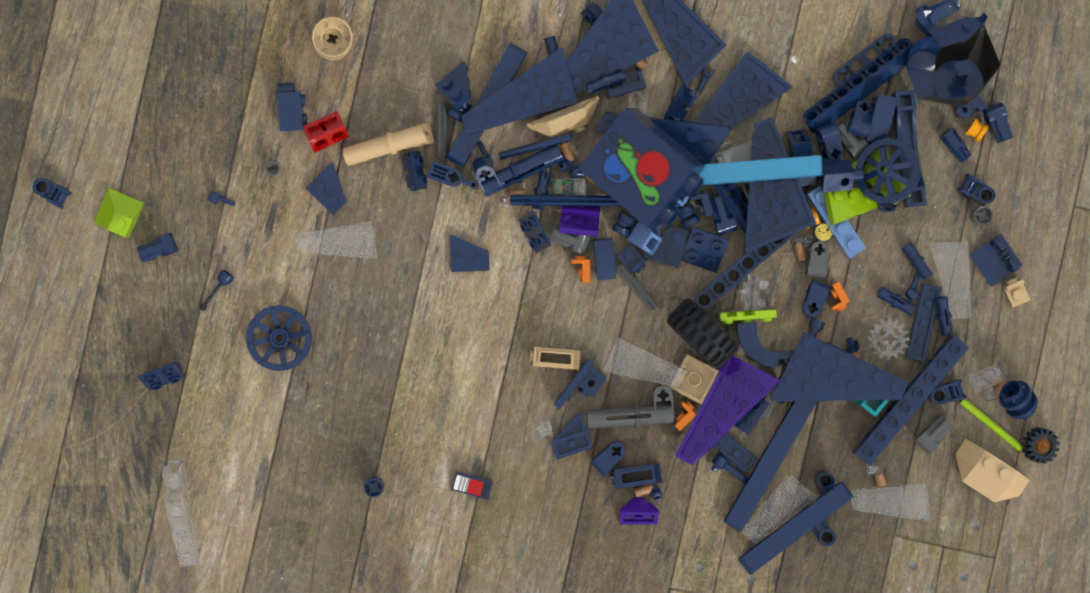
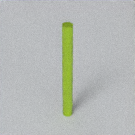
M962 399L959 404L1017 451L1023 448L1020 442L967 399Z

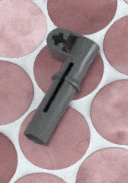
M664 385L656 386L652 391V405L649 406L634 404V407L586 410L587 428L635 426V428H638L640 425L674 423L672 391ZM661 390L667 393L663 400L669 401L668 405H656V402L662 401L657 396L661 393ZM649 414V417L607 419L609 416Z

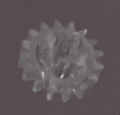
M887 318L886 323L883 319H880V325L874 323L875 329L868 331L872 334V337H867V340L872 341L868 346L875 348L872 352L873 354L879 352V358H883L886 355V359L890 360L892 355L896 359L898 358L897 353L904 354L902 348L909 347L905 344V341L910 340V338L905 337L909 331H903L905 325L900 324L898 326V320L896 319L893 323H891V318ZM885 327L884 331L880 335H877L879 330ZM894 328L899 331L900 336L894 333ZM888 334L890 337L896 338V340L889 341V344L888 341L881 340V338L888 337ZM877 342L883 345L884 351L879 348ZM897 343H900L899 346L895 350H893V346Z

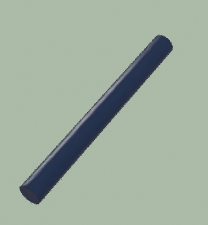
M570 132L499 152V157L503 160L573 140Z

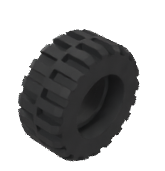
M690 298L684 299L667 317L666 323L716 370L721 369L739 349V344Z

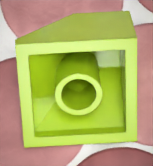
M108 188L94 223L118 235L130 238L144 202Z

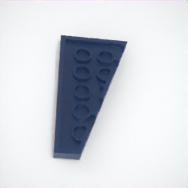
M642 0L686 86L726 44L682 0Z
M562 47L462 115L466 135L577 104L578 101Z
M747 52L693 122L725 127L730 126L732 128L793 88V86Z

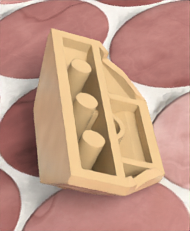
M597 95L526 124L527 128L548 138L575 131V134L585 131V126L589 125L598 104L599 96Z
M966 438L955 453L961 481L993 502L1020 496L1029 482V479Z

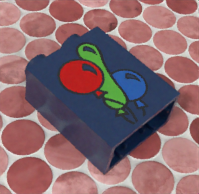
M623 108L578 169L645 227H656L661 224L667 228L680 214L681 210L675 206L684 194L689 198L692 197L702 186L704 179L699 174L705 168V165L639 109Z

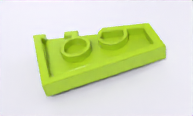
M860 188L824 192L830 226L878 207L877 202L866 197Z

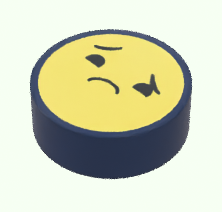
M820 223L814 228L813 234L818 241L826 242L833 236L826 223Z

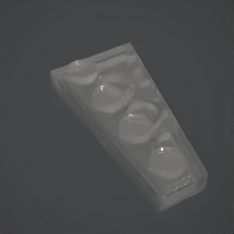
M372 221L296 234L298 250L301 254L379 259Z
M968 241L929 243L944 294L948 297L952 319L972 318Z
M620 337L617 338L602 370L604 373L680 388L688 371Z
M789 473L746 523L741 533L756 544L818 497Z
M926 483L850 490L854 496L851 499L852 510L931 522L928 485Z

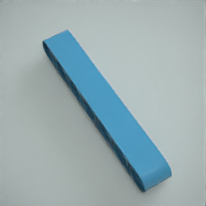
M822 156L704 164L705 168L699 174L704 179L702 185L823 176Z

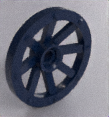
M885 138L873 142L865 148L857 161L856 169H863V173L866 162L876 167V170L864 174L863 181H857V184L866 197L880 204H894L904 200L915 190L920 180L921 165L918 155L911 146L898 139ZM886 146L898 147L887 160ZM878 149H880V162L870 158ZM904 151L910 157L911 161L894 164ZM912 168L911 179L908 180L899 175L897 170ZM878 176L871 191L865 181ZM892 179H896L907 186L896 194ZM884 180L890 196L878 195Z
M282 305L271 306L257 313L249 323L246 333V344L250 355L259 365L269 370L283 371L294 368L306 358L312 345V331L306 318L297 310ZM277 312L291 315L283 329H281ZM271 314L275 330L266 326L260 320ZM295 319H297L303 331L288 333ZM256 326L268 333L270 337L254 340ZM279 334L283 336L281 342L277 340ZM305 336L303 349L289 341L292 338ZM271 343L270 348L261 357L255 346ZM285 346L298 354L294 360L288 363ZM276 348H279L281 364L268 361Z

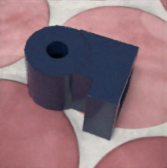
M977 95L965 106L956 105L954 113L958 118L964 119L969 117L974 109L980 112L987 106Z

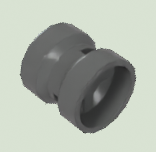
M986 206L976 207L972 210L970 218L975 225H987L993 219V212Z

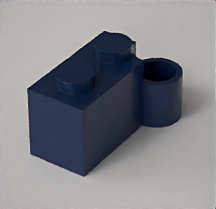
M294 82L278 83L277 101L280 131L303 130V126L308 124L307 113L303 111V106H306V95L301 94V90L295 91Z

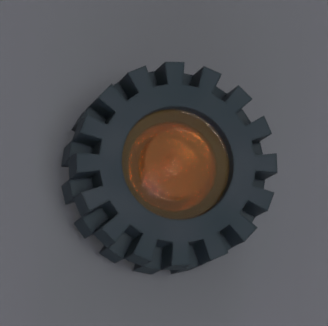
M1040 427L1032 428L1031 432H1026L1028 436H1023L1022 438L1025 440V443H1021V446L1025 447L1022 449V452L1026 453L1024 455L1026 458L1044 464L1048 463L1047 461L1051 462L1053 460L1052 457L1056 458L1057 454H1055V451L1059 452L1060 449L1056 448V445H1060V442L1056 441L1058 437L1054 435V432Z

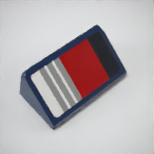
M456 471L451 490L488 500L493 481Z

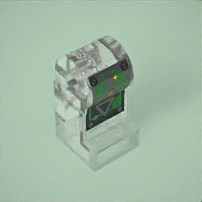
M586 178L550 179V195H586Z

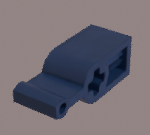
M435 161L432 162L427 178L451 187H458L462 183L470 186L473 190L478 188L477 182L464 180L462 174L457 169ZM434 170H435V171H438V172H440V173L446 174V175H442V174L436 173V172H434ZM457 173L459 180L451 183L449 176Z

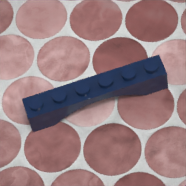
M915 91L894 92L891 96L898 98L894 111L896 139L911 146L919 158ZM905 151L898 158L899 163L911 161ZM912 168L900 170V175L910 180ZM922 171L915 190L909 197L903 200L904 208L927 205Z

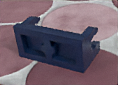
M638 68L625 72L626 81L617 83L606 90L608 99L645 89L646 84L641 69Z

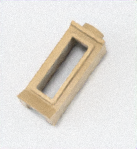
M534 346V350H530L529 362H533V366L579 370L581 351ZM541 352L571 355V364L540 362Z

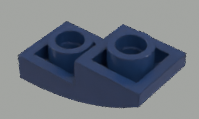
M613 239L593 240L597 280L617 279Z

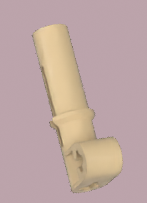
M423 123L394 133L387 132L384 136L343 148V156L346 164L351 166L390 153L395 155L398 151L406 148L421 147L434 143L430 124Z

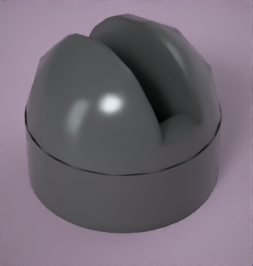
M276 160L268 161L265 166L266 173L270 176L279 174L281 170L279 162ZM276 164H277V166H278V167L273 168V169H271V170L268 169V167L273 166V165H276Z

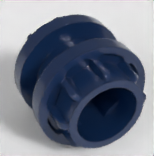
M1013 380L1007 382L1001 388L999 403L1011 418L1027 419L1035 413L1038 398L1026 382Z

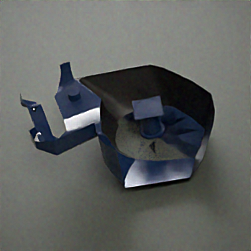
M946 0L930 7L923 5L916 9L915 25L927 38L920 39L910 49L905 67L918 99L948 105L965 106L991 80L997 72L1000 62L985 28V21L988 17L985 13L980 17H964L939 28L936 26L937 21L955 13L961 8L958 0Z

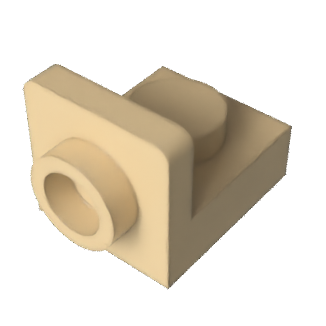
M1015 277L1006 281L1007 285L1002 287L1011 308L1030 301L1023 284L1025 283L1024 279L1018 280Z

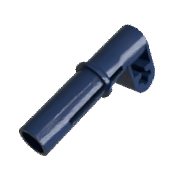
M556 144L515 163L510 162L509 166L495 171L491 161L486 157L477 158L473 162L472 167L485 196L488 197L515 183L521 184L522 180L563 161L564 158ZM482 170H485L488 176L484 177Z

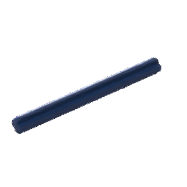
M510 196V205L621 206L610 196Z

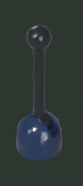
M224 269L218 274L219 284L206 301L200 304V310L204 311L207 309V304L222 285H229L234 280V277Z

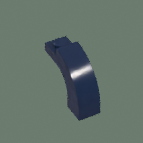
M757 322L736 323L738 342L749 358L768 367H779L778 360H781V363H789L794 350L769 351L764 348L758 339Z

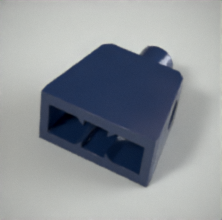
M822 158L823 176H818L817 179L823 192L845 191L853 188L854 181H863L864 173L863 169H853L848 160Z

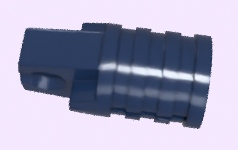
M954 127L939 137L950 153L961 163L971 156L965 142L955 131Z

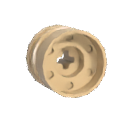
M328 17L316 24L312 34V42L319 56L326 60L335 61L345 57L352 48V31L345 21L337 17ZM331 35L333 38H338L336 39V44L334 45L332 42H327L329 41V36Z

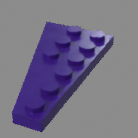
M732 356L721 368L675 456L694 465L762 400L780 380Z

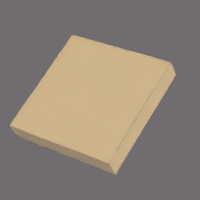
M686 354L669 388L702 405L720 371Z

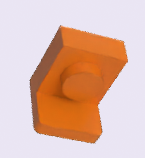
M575 256V260H571V264H582V267L578 268V279H582V283H590V260H586V256Z
M836 281L830 285L832 288L830 293L834 300L838 299L839 302L830 306L831 311L836 310L839 312L847 308L846 304L850 300L840 282Z
M684 401L680 403L687 413L681 412L674 419L676 421L674 426L679 431L696 416L694 413L696 409L689 401L687 403Z

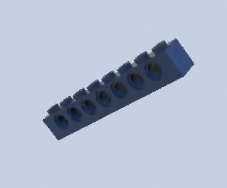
M955 335L948 336L908 384L901 400H895L852 452L870 466L969 347Z

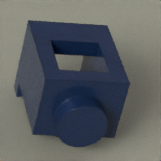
M591 367L578 384L581 387L579 391L587 397L589 395L594 396L607 378ZM589 380L595 381V385L593 387L588 386Z

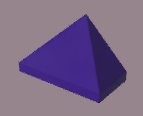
M636 496L620 509V525L658 524L659 511L643 497L637 498Z

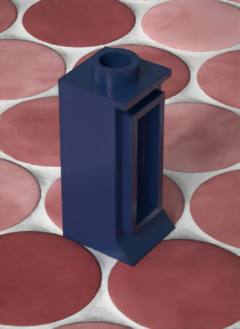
M659 462L613 468L614 473H610L611 483L616 485V489L662 483ZM652 470L653 478L622 483L621 474Z

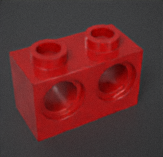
M338 111L303 126V130L314 153L349 138Z

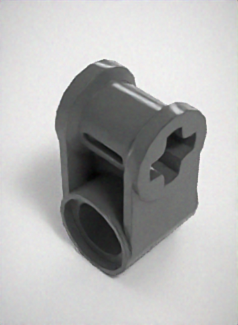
M813 241L809 245L805 267L806 276L826 277L828 246L825 242ZM818 244L819 247L822 248V251H820L819 253L814 251V248L818 247Z

